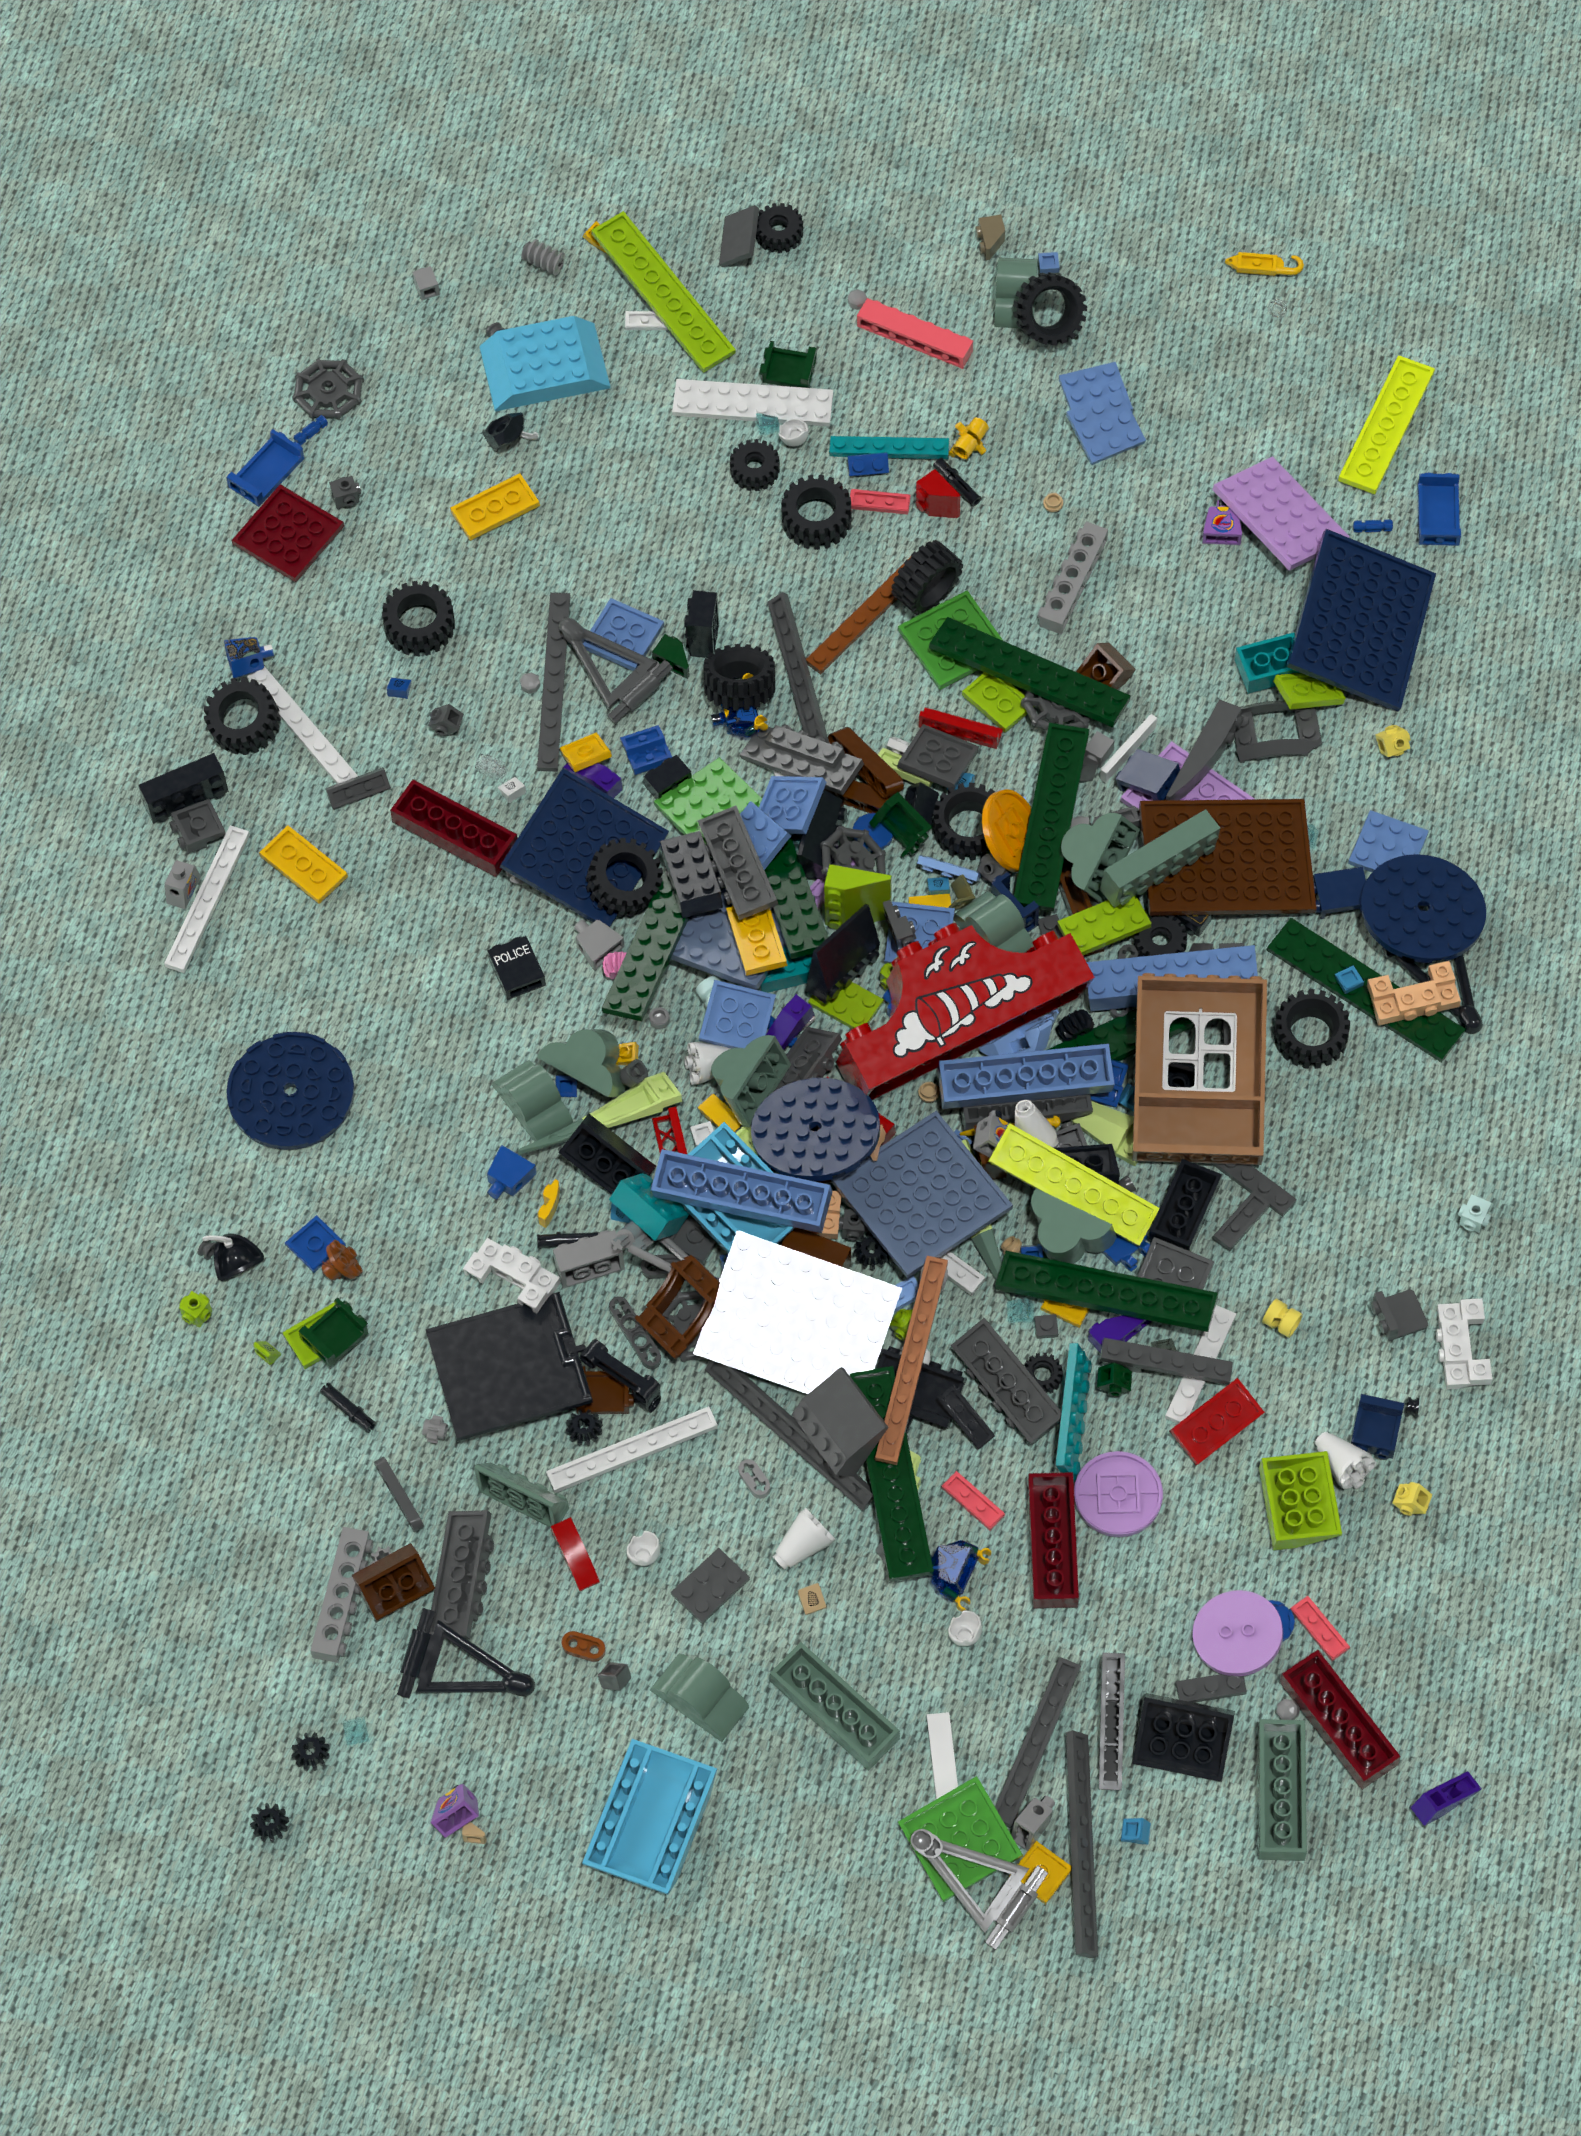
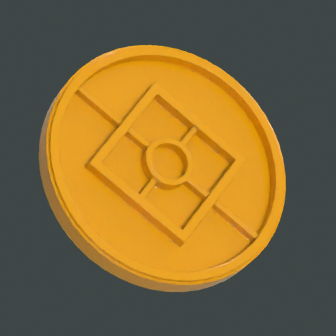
M1004 789L994 792L986 800L982 813V828L986 844L995 860L1003 868L1012 872H1019L1032 808L1019 793L1010 789Z

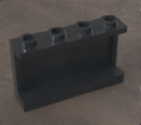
M889 1346L888 1350L882 1348V1356L877 1369L893 1366L896 1378L901 1350ZM930 1361L929 1364L923 1362L910 1415L950 1428L953 1418L938 1401L937 1397L953 1384L962 1393L967 1378L962 1376V1371L950 1368V1371L941 1369L942 1364Z

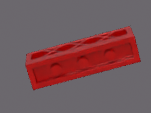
M926 707L919 714V728L924 724L959 739L997 749L1003 734V729Z
M677 1107L668 1108L669 1115L652 1118L659 1152L661 1153V1150L664 1149V1142L669 1139L675 1143L673 1152L677 1150L678 1153L687 1154ZM670 1121L671 1128L665 1133L659 1129L658 1123Z

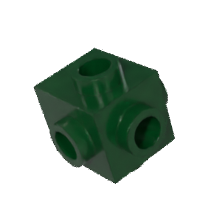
M1115 1362L1098 1367L1097 1388L1114 1397H1119L1123 1393L1131 1391V1370Z

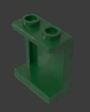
M770 341L769 348L765 347L764 350L765 363L760 365L759 375H762V382L779 386L810 388L817 360V348L809 346L808 352L805 353L776 348L774 341Z
M899 792L885 801L869 822L874 829L882 823L906 848L901 854L903 858L908 854L914 855L921 848L919 844H923L929 838L928 832L932 829V826Z
M338 1297L334 1300L335 1305L310 1328L303 1326L298 1331L300 1339L329 1367H332L369 1334L366 1326L368 1325L367 1321L361 1315H355L352 1312L353 1308L345 1300L342 1302Z

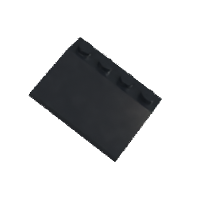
M865 903L813 951L806 991L825 1004L831 998L835 999L843 987H848L856 975H861L865 971L866 966L874 963L879 957L880 941L869 905Z
M1146 1693L1132 1764L1222 1782L1235 1711Z

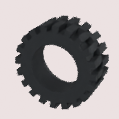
M1048 272V274L1039 273V277L1032 276L1028 278L1030 283L1024 282L1021 285L1024 288L1022 293L1017 291L1015 295L1019 297L1018 302H1013V306L1017 308V311L1013 312L1014 317L1018 319L1016 322L1017 326L1023 329L1021 331L1025 335L1045 345L1047 343L1057 345V342L1066 343L1067 337L1073 339L1076 336L1073 332L1075 330L1081 331L1083 328L1079 325L1080 321H1086V316L1083 315V311H1087V306L1083 304L1086 298L1085 295L1080 293L1082 292L1081 288L1075 285V282L1051 272ZM1047 290L1059 291L1065 302L1063 316L1054 325L1040 326L1033 316V304L1036 298Z
M808 475V480L804 481L802 477L798 479V485L794 482L789 485L790 491L785 490L784 498L781 501L783 529L784 532L787 531V537L790 540L794 538V543L798 546L803 542L804 548L809 549L810 545H814V550H820V545H824L825 549L830 548L831 542H834L836 545L840 542V537L843 539L846 537L847 530H850L852 509L851 497H849L848 490L846 488L843 489L842 483L838 481L837 484H834V478L832 477L824 480V475H819L818 479H814L813 475ZM819 499L830 502L835 507V511L825 520L810 521L799 514L798 508L806 501Z
M937 540L927 542L926 546L922 545L919 547L918 552L914 551L911 554L912 557L904 562V567L898 570L899 575L895 576L893 580L895 583L891 587L893 589L891 591L893 596L916 615L939 605L940 601L947 597L946 594L954 589L953 585L959 581L958 576L962 574V560Z
M412 581V586H407V583L401 584L402 589L400 591L396 587L392 590L393 596L388 595L386 603H383L382 607L383 624L389 643L391 645L394 644L395 649L398 651L403 648L406 655H409L412 651L414 656L420 657V652H425L427 656L431 655L430 650L432 649L435 652L440 651V644L446 646L449 643L448 637L452 639L453 629H455L453 606L450 597L446 595V591L443 589L439 591L438 585L434 583L429 587L427 581H423L422 585H418L417 581ZM425 605L432 607L437 612L434 621L422 628L408 627L399 620L403 611L412 606Z
M735 644V647L726 645L724 650L717 648L715 649V654L709 653L708 658L704 660V693L710 702L714 700V705L719 706L722 704L724 709L733 707V710L738 711L739 707H744V710H750V706L757 708L760 707V702L766 704L768 698L772 699L773 693L776 690L775 661L772 655L769 656L768 651L764 650L761 652V647L756 646L753 649L749 644H746L745 647H740V644ZM746 673L753 675V677L747 679H733L742 678Z
M241 677V682H238L236 678L230 679L231 684L228 685L225 681L222 682L220 690L216 687L212 690L214 697L208 696L206 701L209 706H204V712L207 715L204 716V721L209 732L218 745H221L226 751L230 749L233 754L238 755L240 750L243 755H249L250 749L254 753L259 752L258 746L262 745L265 748L269 745L267 743L268 738L273 741L276 737L273 730L279 731L280 726L277 721H281L278 705L269 690L262 683L259 685L255 679H251L249 682L247 677ZM249 699L258 704L257 717L247 727L232 729L224 725V714L227 708L234 702Z
M969 782V787H964V783L958 784L957 790L953 786L948 788V795L943 792L940 795V801H936L933 813L935 840L937 844L941 842V849L943 851L949 849L950 856L954 857L957 853L961 860H965V856H970V860H976V855L980 854L982 858L987 854V851L990 852L984 838V833L974 837L961 836L951 828L950 821L955 815L963 811H976L982 814L986 800L995 792L991 788L987 792L985 791V785L980 784L979 788H976L975 783Z
M620 838L617 844L615 839L609 841L607 846L604 843L599 851H596L588 868L586 882H588L587 892L592 891L591 900L593 902L598 900L597 907L601 910L604 906L607 907L606 913L612 915L613 911H617V917H623L625 912L628 913V917L634 916L636 910L639 914L644 912L645 907L648 908L653 895L657 894L658 887L662 883L661 876L663 870L658 868L661 863L659 858L653 859L655 852L652 849L646 851L647 845L642 842L640 846L636 845V839L631 838L630 843H626V838ZM614 861H630L642 871L644 884L633 891L617 889L608 880L606 867Z
M1309 989L1308 994H1304V991L1301 990L1297 992L1296 998L1291 994L1288 996L1287 1002L1283 1001L1280 1005V1010L1278 1009L1274 1042L1278 1043L1277 1050L1279 1053L1284 1051L1283 1058L1287 1061L1292 1058V1064L1298 1066L1299 1062L1304 1063L1303 1068L1309 1069L1310 1064H1314L1315 1069H1319L1323 1062L1326 1066H1329L1332 1063V1058L1337 1061L1340 1058L1341 1052L1343 1053L1346 1049L1350 1031L1349 1013L1347 1010L1343 1011L1344 1004L1341 1001L1337 1004L1335 1003L1336 996L1331 994L1328 998L1325 996L1326 991L1320 990V994H1314L1315 989ZM1315 1017L1324 1021L1329 1026L1332 1035L1328 1041L1321 1045L1309 1046L1299 1042L1294 1037L1291 1027L1302 1018Z

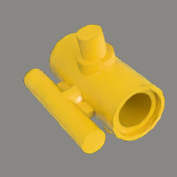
M975 417L967 426H964L961 422L955 425L960 437L949 451V456L954 458L957 455L962 459H968L973 451L977 450L980 455L986 452L981 439L988 431L989 426L984 420Z

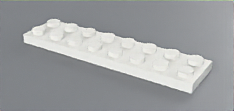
M676 379L672 415L771 423L773 421L774 423H785L789 419L796 418L803 420L807 425L830 427L833 390Z

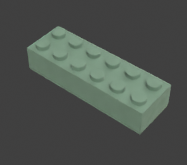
M1205 809L1104 869L1100 885L1101 892L1114 908L1120 904L1125 905L1136 894L1141 895L1145 893L1148 887L1153 884H1160L1170 874H1177L1183 866L1187 864L1192 865L1200 856L1212 853L1218 840L1220 826Z
M802 1642L770 1672V1682L868 1771L900 1740V1730Z
M1259 1719V1860L1305 1861L1306 1858L1305 1720Z

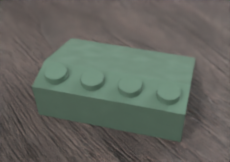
M482 1463L476 1464L474 1468L479 1492L550 1528L552 1525L561 1522L569 1510V1504L565 1496L560 1493L553 1494L547 1491L548 1489L542 1484L536 1483L535 1485L529 1482L528 1478L522 1474L517 1473L515 1475L509 1472V1469L502 1464Z

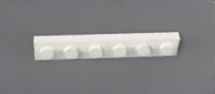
M1216 1305L1209 1332L1204 1331L1194 1355L1217 1359L1237 1313ZM1183 1377L1168 1408L1165 1419L1178 1424L1189 1416L1206 1381Z

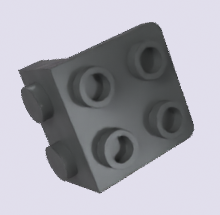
M1409 1289L1388 1297L1384 1296L1383 1291L1374 1293L1371 1308L1373 1313L1377 1314L1380 1329L1383 1334L1385 1333L1388 1341L1424 1330L1428 1327L1427 1319L1413 1290Z

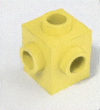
M1397 725L1388 726L1385 728V731L1375 734L1381 754L1387 757L1402 755L1405 750L1410 749V735L1408 731Z
M1419 1483L1399 1484L1392 1504L1399 1508L1402 1514L1407 1516L1426 1514L1433 1494Z

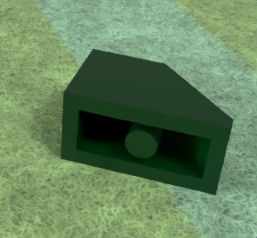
M664 634L652 651L653 660L658 661L659 664L664 660L668 661L673 667L672 672L688 679L690 676L689 665L682 642L674 636L670 637Z

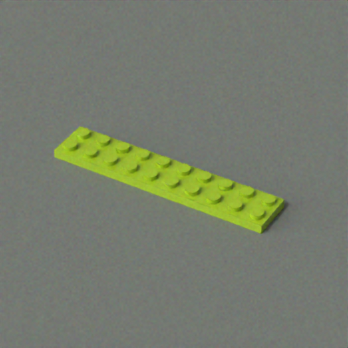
M624 211L591 230L594 238L703 373L736 354V349Z

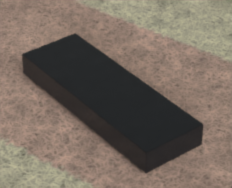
M954 1384L937 1397L938 1401L978 1450L996 1436Z

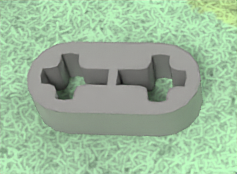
M750 1459L742 1461L739 1465V1476L751 1494L758 1499L767 1497L770 1493L769 1480L755 1461ZM746 1466L749 1469L753 1467V1477H751L748 1472L744 1473ZM755 1481H758L761 1486L765 1485L764 1491L760 1489L756 1491Z

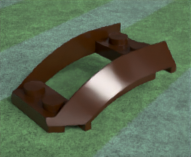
M693 1255L684 1257V1260L678 1262L673 1261L670 1264L672 1267L664 1283L646 1304L647 1308L639 1316L636 1315L635 1317L674 1359L679 1357L705 1325L715 1305L721 1283ZM686 1279L705 1298V1302L692 1324L682 1334L663 1313L673 1302Z

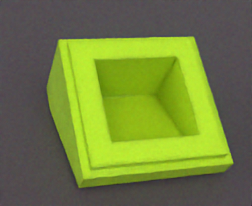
M256 1341L253 1343L255 1353L269 1365H272L281 1356V1353L267 1341Z

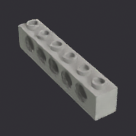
M1085 522L1084 527L1079 528L1076 535L1077 541L1075 544H1071L1068 552L1069 557L1067 560L1064 559L1060 570L1062 572L1060 576L1056 575L1053 582L1054 588L1052 591H1048L1045 598L1046 604L1039 609L1037 615L1039 627L1061 635L1108 540V529L1089 522Z
M348 1527L342 1528L310 1650L312 1658L339 1663L340 1656L344 1657L346 1643L344 1641L346 1635L349 1636L352 1623L349 1621L351 1614L355 1615L357 1602L355 1598L356 1594H360L353 1577L346 1578L343 1575L348 1571L356 1573L368 1566L366 1556L367 1553H371L373 1548V1540H371L369 1531ZM352 1551L359 1552L355 1557L348 1556ZM341 1592L349 1593L345 1598H338ZM335 1613L343 1614L339 1619L332 1618ZM332 1633L338 1635L334 1640L327 1639L328 1635Z

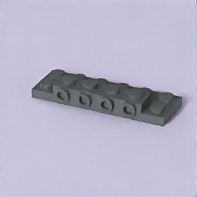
M786 724L782 726L775 725L774 728L768 727L764 731L761 729L756 730L740 753L741 759L790 777H823L827 782L824 789L841 795L845 793L864 765L862 759L846 754L841 744L837 742L829 744L820 736L812 738L803 730L795 732Z
M735 805L698 820L707 843L705 846L708 855L713 857L711 864L714 873L719 872L720 876L717 877L721 889L726 888L727 892L724 893L727 904L732 903L739 920L779 905L737 806Z
M806 1027L786 1054L791 1066L774 1091L795 1081L813 1077L823 1078L826 1071L831 1070L834 1066V1058L831 1054L842 1040L840 1034Z
M985 1318L980 1320L951 1345L968 1366L966 1372L973 1380L978 1378L981 1382L979 1388L986 1396L991 1394L995 1399L992 1404L999 1412L1004 1410L1008 1415L1005 1418L1013 1429L1017 1426L1031 1445L1061 1422L1062 1411Z
M488 1510L448 1511L431 1610L436 1611L430 1629L431 1634H434L437 1621L440 1620L466 1639H470L473 1621H478V1615L483 1613L481 1598L482 1594H485L487 1591L485 1575L491 1569V1564L488 1560L489 1552L494 1550V1541L488 1535L492 1515Z

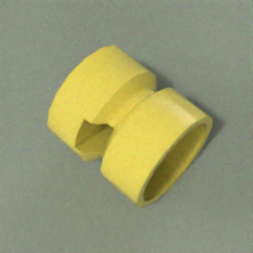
M1276 1298L1266 1311L1262 1322L1271 1328L1277 1327L1279 1333L1290 1338L1298 1327L1303 1314L1294 1308L1287 1309V1304Z

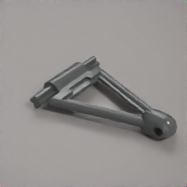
M564 618L559 624L560 634L574 647L607 708L611 709L618 701L620 702L607 715L612 723L616 724L628 712H634L661 685L660 681L673 669L670 663L664 660L651 673L650 671L657 664L656 661L583 628L573 618ZM587 640L637 663L639 666L610 693L583 643Z

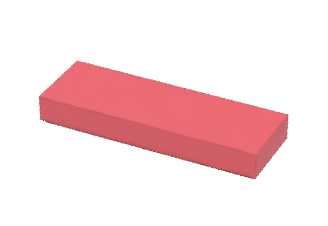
M851 489V509L906 515L909 513L911 499L909 494Z
M957 1471L941 1486L948 1495L989 1531L1005 1516L1001 1509Z
M1306 1596L1290 1608L1293 1615L1331 1661H1334L1350 1649L1347 1642L1309 1596Z

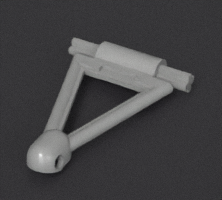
M633 1221L619 1230L616 1238L611 1242L614 1245L613 1249L615 1251L629 1248V1253L667 1272L671 1270V1263L645 1251L655 1241ZM669 1237L659 1240L680 1260H684V1257L688 1256Z
M925 1829L914 1831L910 1839L912 1847L928 1858L984 1933H986L993 1921L997 1922V1925L985 1941L995 1950L1009 1931L1013 1933L1037 1898L1038 1894L1036 1891L1049 1874L1037 1865L1025 1884H1023L1021 1880L1029 1870L1027 1867L940 1840ZM942 1852L1011 1874L985 1913L982 1912L939 1856Z

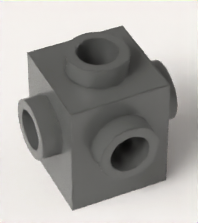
M353 476L341 477L338 480L329 482L337 509L353 506L360 502L358 495L362 494L359 483L354 482Z
M446 704L435 708L431 712L428 726L435 730L438 735L445 736L459 730L464 714L452 705Z
M991 853L985 854L981 858L980 866L977 869L982 874V878L990 883L998 875H1004L1006 872L1012 873V871L1003 868Z
M852 1208L849 1210L845 1209L844 1217H839V1230H842V1239L861 1241L860 1238L862 1235L864 1236V1232H869V1229Z

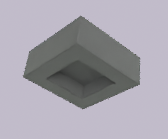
M1056 1314L1035 1316L1037 1339L1058 1337Z

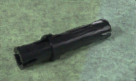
M942 457L935 461L933 467L944 476L948 483L950 482L972 507L980 503L982 497L958 475V471L955 468H952Z
M600 1232L537 1234L538 1248L557 1247L564 1243L571 1244L577 1242L583 1237L597 1236Z
M328 1382L326 1386L324 1385L321 1388L320 1394L324 1395L343 1411L351 1422L357 1423L366 1433H370L376 1427V1421L365 1414L362 1407H357L333 1387L331 1383Z

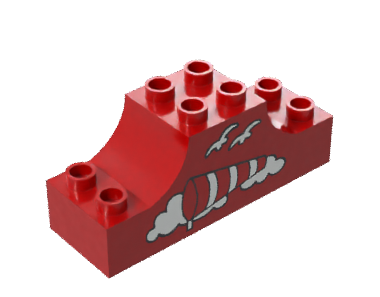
M952 923L933 934L935 939L928 943V947L924 949L919 941L901 948L896 952L898 957L891 962L893 970L886 980L891 994L889 1021L873 1031L868 1023L859 1025L845 1034L847 1039L840 1043L843 1050L835 1063L845 1082L858 1087L871 1100H874L936 1069L939 1061L956 1059L1081 997L1095 977L1071 933L1058 939L1055 931H1050L1032 942L1033 947L1025 953H1018L999 949L991 945L976 932L972 925L960 930L956 923Z

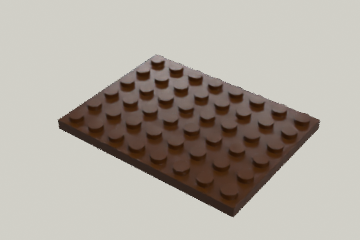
M1305 799L1140 801L1139 811L1143 846L1205 809L1221 828L1215 850L1212 853L1200 856L1192 865L1187 864L1183 866L1177 874H1170L1160 884H1153L1148 887L1149 916L1316 912Z

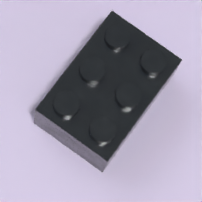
M693 590L692 598H688L687 610L689 612L688 615H685L684 627H686L685 638H687L686 649H689L690 656L708 658L709 653L715 654L719 630L718 596L716 592Z

